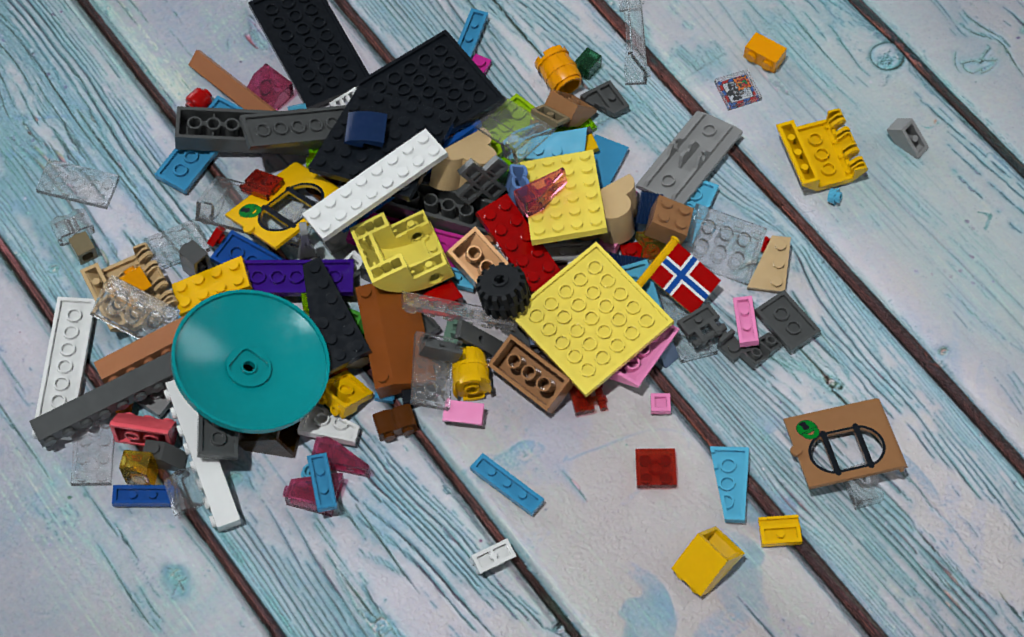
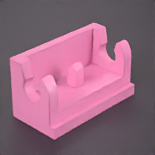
M445 399L442 421L482 426L485 410L484 404Z

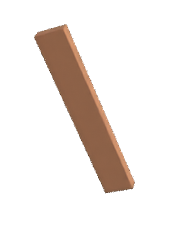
M201 50L195 51L188 65L243 109L277 111Z

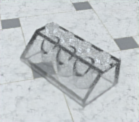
M111 275L103 284L90 315L140 339L177 320L181 310Z

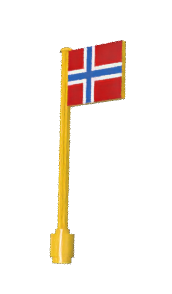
M671 236L670 241L636 282L642 288L650 278L686 311L691 313L702 305L721 280L683 248L676 236Z

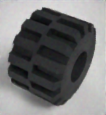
M500 262L497 266L494 264L490 265L488 270L484 269L481 272L482 276L477 278L476 290L485 313L488 316L492 315L494 319L502 317V320L508 319L509 316L514 318L518 316V312L523 313L526 310L525 306H529L531 293L522 269L519 266L515 267L513 263L505 265L504 262Z

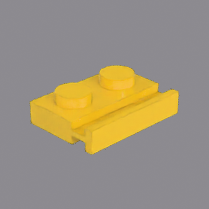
M799 516L758 517L761 547L801 545L802 535Z

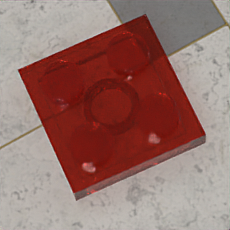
M675 448L635 449L637 488L677 487Z

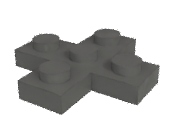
M498 155L492 157L483 167L470 158L457 170L467 180L455 192L457 197L467 205H470L482 193L495 201L507 190L498 178L510 167Z

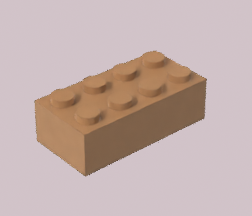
M512 334L508 336L488 363V366L544 410L552 414L574 386L572 380L557 367Z

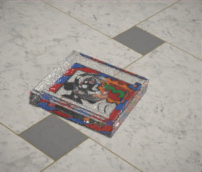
M748 69L716 78L714 81L728 111L762 100V95Z

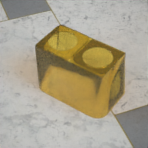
M123 451L119 469L126 484L155 485L158 465L152 452Z

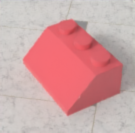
M131 412L117 413L110 421V428L115 442L144 447L147 439L175 445L178 431L176 428L177 423L172 419H157L150 415L137 416Z

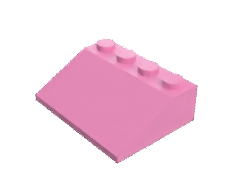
M674 325L669 327L609 379L639 388L677 335L679 328Z

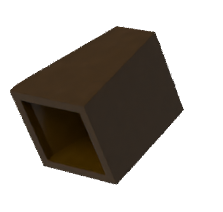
M300 421L290 427L270 433L250 434L239 432L238 445L243 450L249 452L295 458L300 438L297 432Z

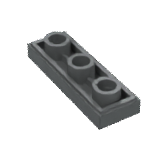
M463 319L457 321L455 339L463 341L468 346L478 347L485 355L493 358L502 346L503 341Z

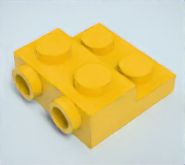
M345 370L328 380L319 403L322 405L326 404L330 408L332 415L344 419L355 413L360 404L371 399L373 392L348 370Z

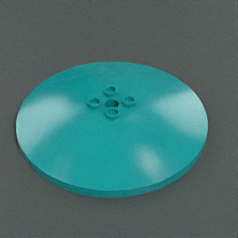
M232 290L218 293L201 301L182 319L174 335L170 359L173 377L187 403L210 422L236 432L263 434L279 431L296 424L316 407L329 379V352L319 328L304 311L290 301L263 291ZM251 365L254 370L246 371L243 366Z

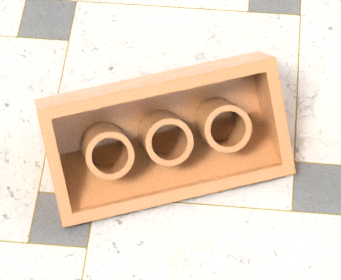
M476 226L446 252L448 259L475 288L477 278L482 276L481 272L484 269L488 270L490 265L494 264L497 266L500 262H504L505 265L509 263Z

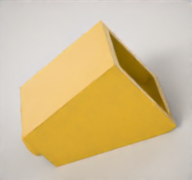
M715 526L698 533L671 569L680 580L685 581L690 586V589L695 594L703 596L720 582L745 553Z

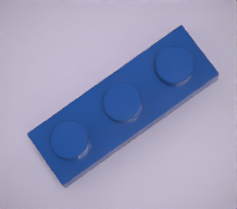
M113 485V507H173V485Z

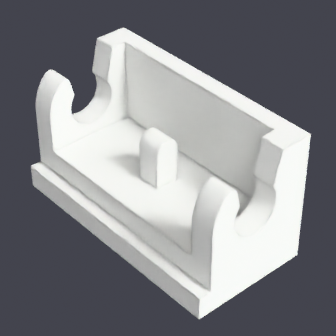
M508 538L471 555L469 560L475 566L476 573L479 575L515 558L516 554Z

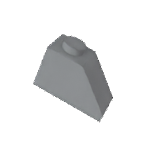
M897 118L887 129L893 142L914 158H919L929 148L913 118Z

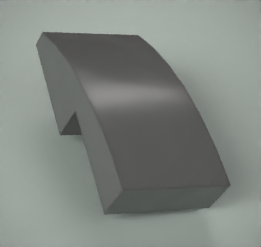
M768 332L759 338V345L751 346L744 350L740 358L752 369H755L777 352L783 344Z

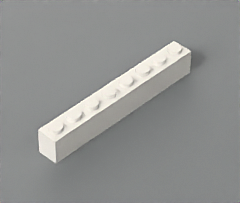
M175 380L166 382L167 389L163 391L167 402L171 401L173 405L170 408L173 419H178L179 425L176 428L179 436H184L186 441L183 444L186 455H191L192 461L189 462L193 473L197 472L199 477L196 483L199 491H204L205 497L202 500L206 510L210 508L212 516H209L212 528L217 527L219 533L241 525V520L219 459L197 457L198 412L184 399Z

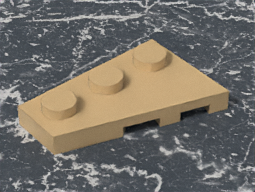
M771 236L747 289L780 293L785 290L791 237Z

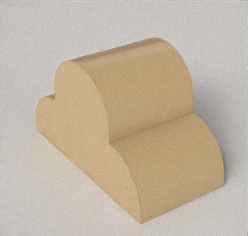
M482 128L445 148L448 157L432 167L429 185L442 191L459 189L467 180L457 170L470 158L483 167L492 157L497 155L496 151L491 147V134Z
M630 174L600 189L608 233L577 239L588 241L599 238L604 243L613 245L625 243L633 237L635 232L633 218L637 215L638 203L634 178Z

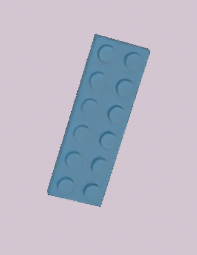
M218 95L208 107L243 109ZM174 149L154 174L155 178L186 194L220 151Z

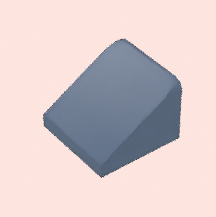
M673 341L658 360L664 368L669 367L679 358Z

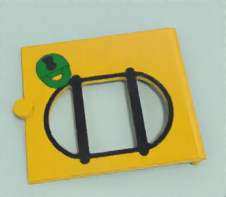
M294 162L232 208L225 216L242 227L244 233L254 235L277 250L300 232V222L307 223V221L302 217L293 223L271 207L288 194L307 206L313 207L317 203L299 193L296 189L314 188L321 193V200L339 189V187L320 175L309 172V169L302 164ZM267 213L287 226V228L269 229L262 224L263 214Z

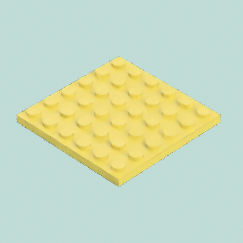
M597 242L592 244L535 291L531 298H529V306H525L526 310L523 313L518 312V316L514 318L510 316L560 371L572 380V383L585 397L589 396L674 324V320Z

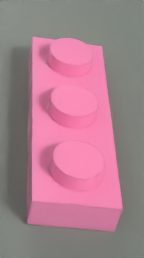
M752 296L733 298L740 347L759 345Z

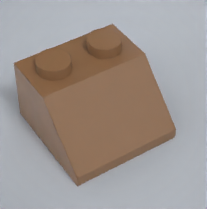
M556 90L550 91L544 104L570 118V121L563 125L567 128L581 126L598 110L571 93Z

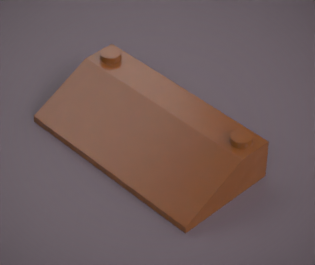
M372 283L355 287L365 340L372 352L368 355L375 390L379 398L400 394L402 390L437 384L431 358L419 355L420 337L426 331L417 291L389 292L373 286Z

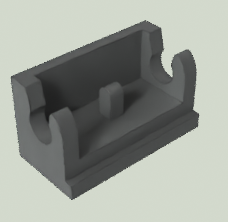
M424 333L420 337V356L456 363L463 353V349H460L463 341L458 340L455 344L428 338V333Z

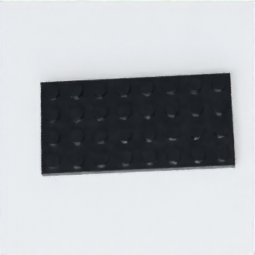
M252 0L248 2L249 8L302 103L306 104L307 109L318 108L328 104L354 88V83L369 75L327 0Z

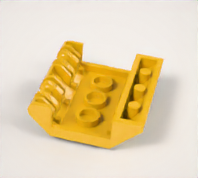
M839 108L829 110L824 120L796 127L794 120L776 124L778 133L803 187L814 191L825 190L851 183L868 170L862 156L852 159L860 150L849 127H842L846 120Z

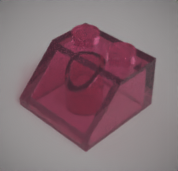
M267 63L253 74L247 86L276 110L294 96L292 82Z

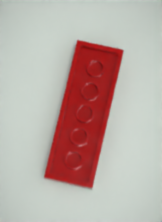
M507 193L476 212L475 215L509 263H513L515 267L519 266L522 272H524L531 295L561 271L543 244L532 246L529 224Z

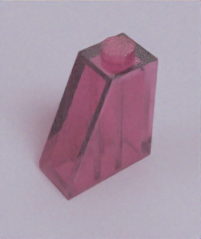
M343 473L331 474L336 502L344 484ZM311 476L291 479L289 486L286 485L283 491L286 505L318 513ZM334 510L319 512V514L332 517Z

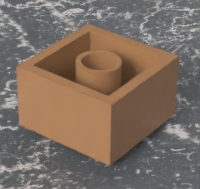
M658 195L651 207L644 235L665 244L670 241L671 236H676L680 240V245H682L688 235L694 208Z

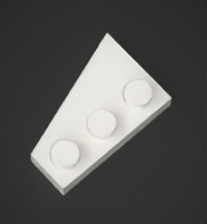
M316 405L300 421L297 432L298 435L355 446L360 426L345 418L342 419L339 416H334L325 407L320 408Z

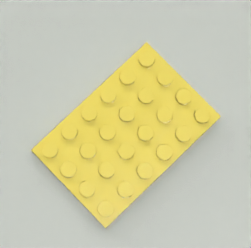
M593 150L520 162V165H524L527 168V178L530 182L526 209L532 246L608 233Z

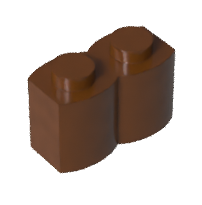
M410 404L400 405L372 415L380 441L390 442L397 436H410L418 430Z

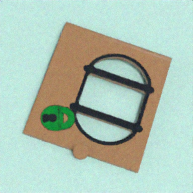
M878 398L783 419L793 445L790 448V453L793 457H797L809 490L895 470L904 472L905 468H908ZM860 430L872 433L881 442L883 450L877 461H872ZM853 431L866 465L841 470L828 436ZM819 439L823 442L833 471L820 467L812 457V448Z

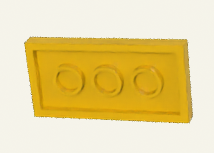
M242 256L171 284L178 301L177 308L181 317L185 316L201 301L218 293L232 290H252L246 264Z

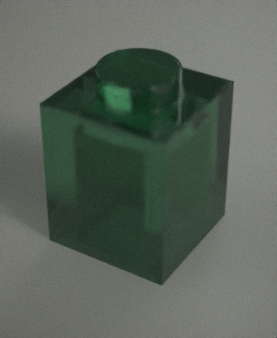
M587 47L575 60L581 76L590 80L601 67L602 56Z

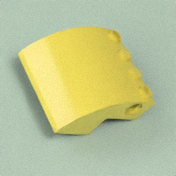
M424 210L391 225L385 213L382 212L349 228L373 286L379 289L397 293L419 291L455 276Z

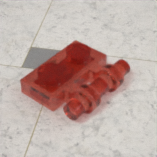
M603 384L595 390L596 396L591 397V394L585 397L575 385L572 387L569 395L575 416L593 413L595 411L594 405H599L600 411L608 409L606 404L608 402L607 397L603 394L602 390Z

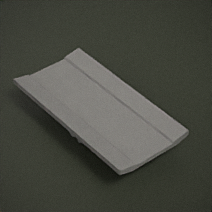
M696 111L635 187L651 193L663 194L664 197L685 205L740 138L743 131L705 112Z

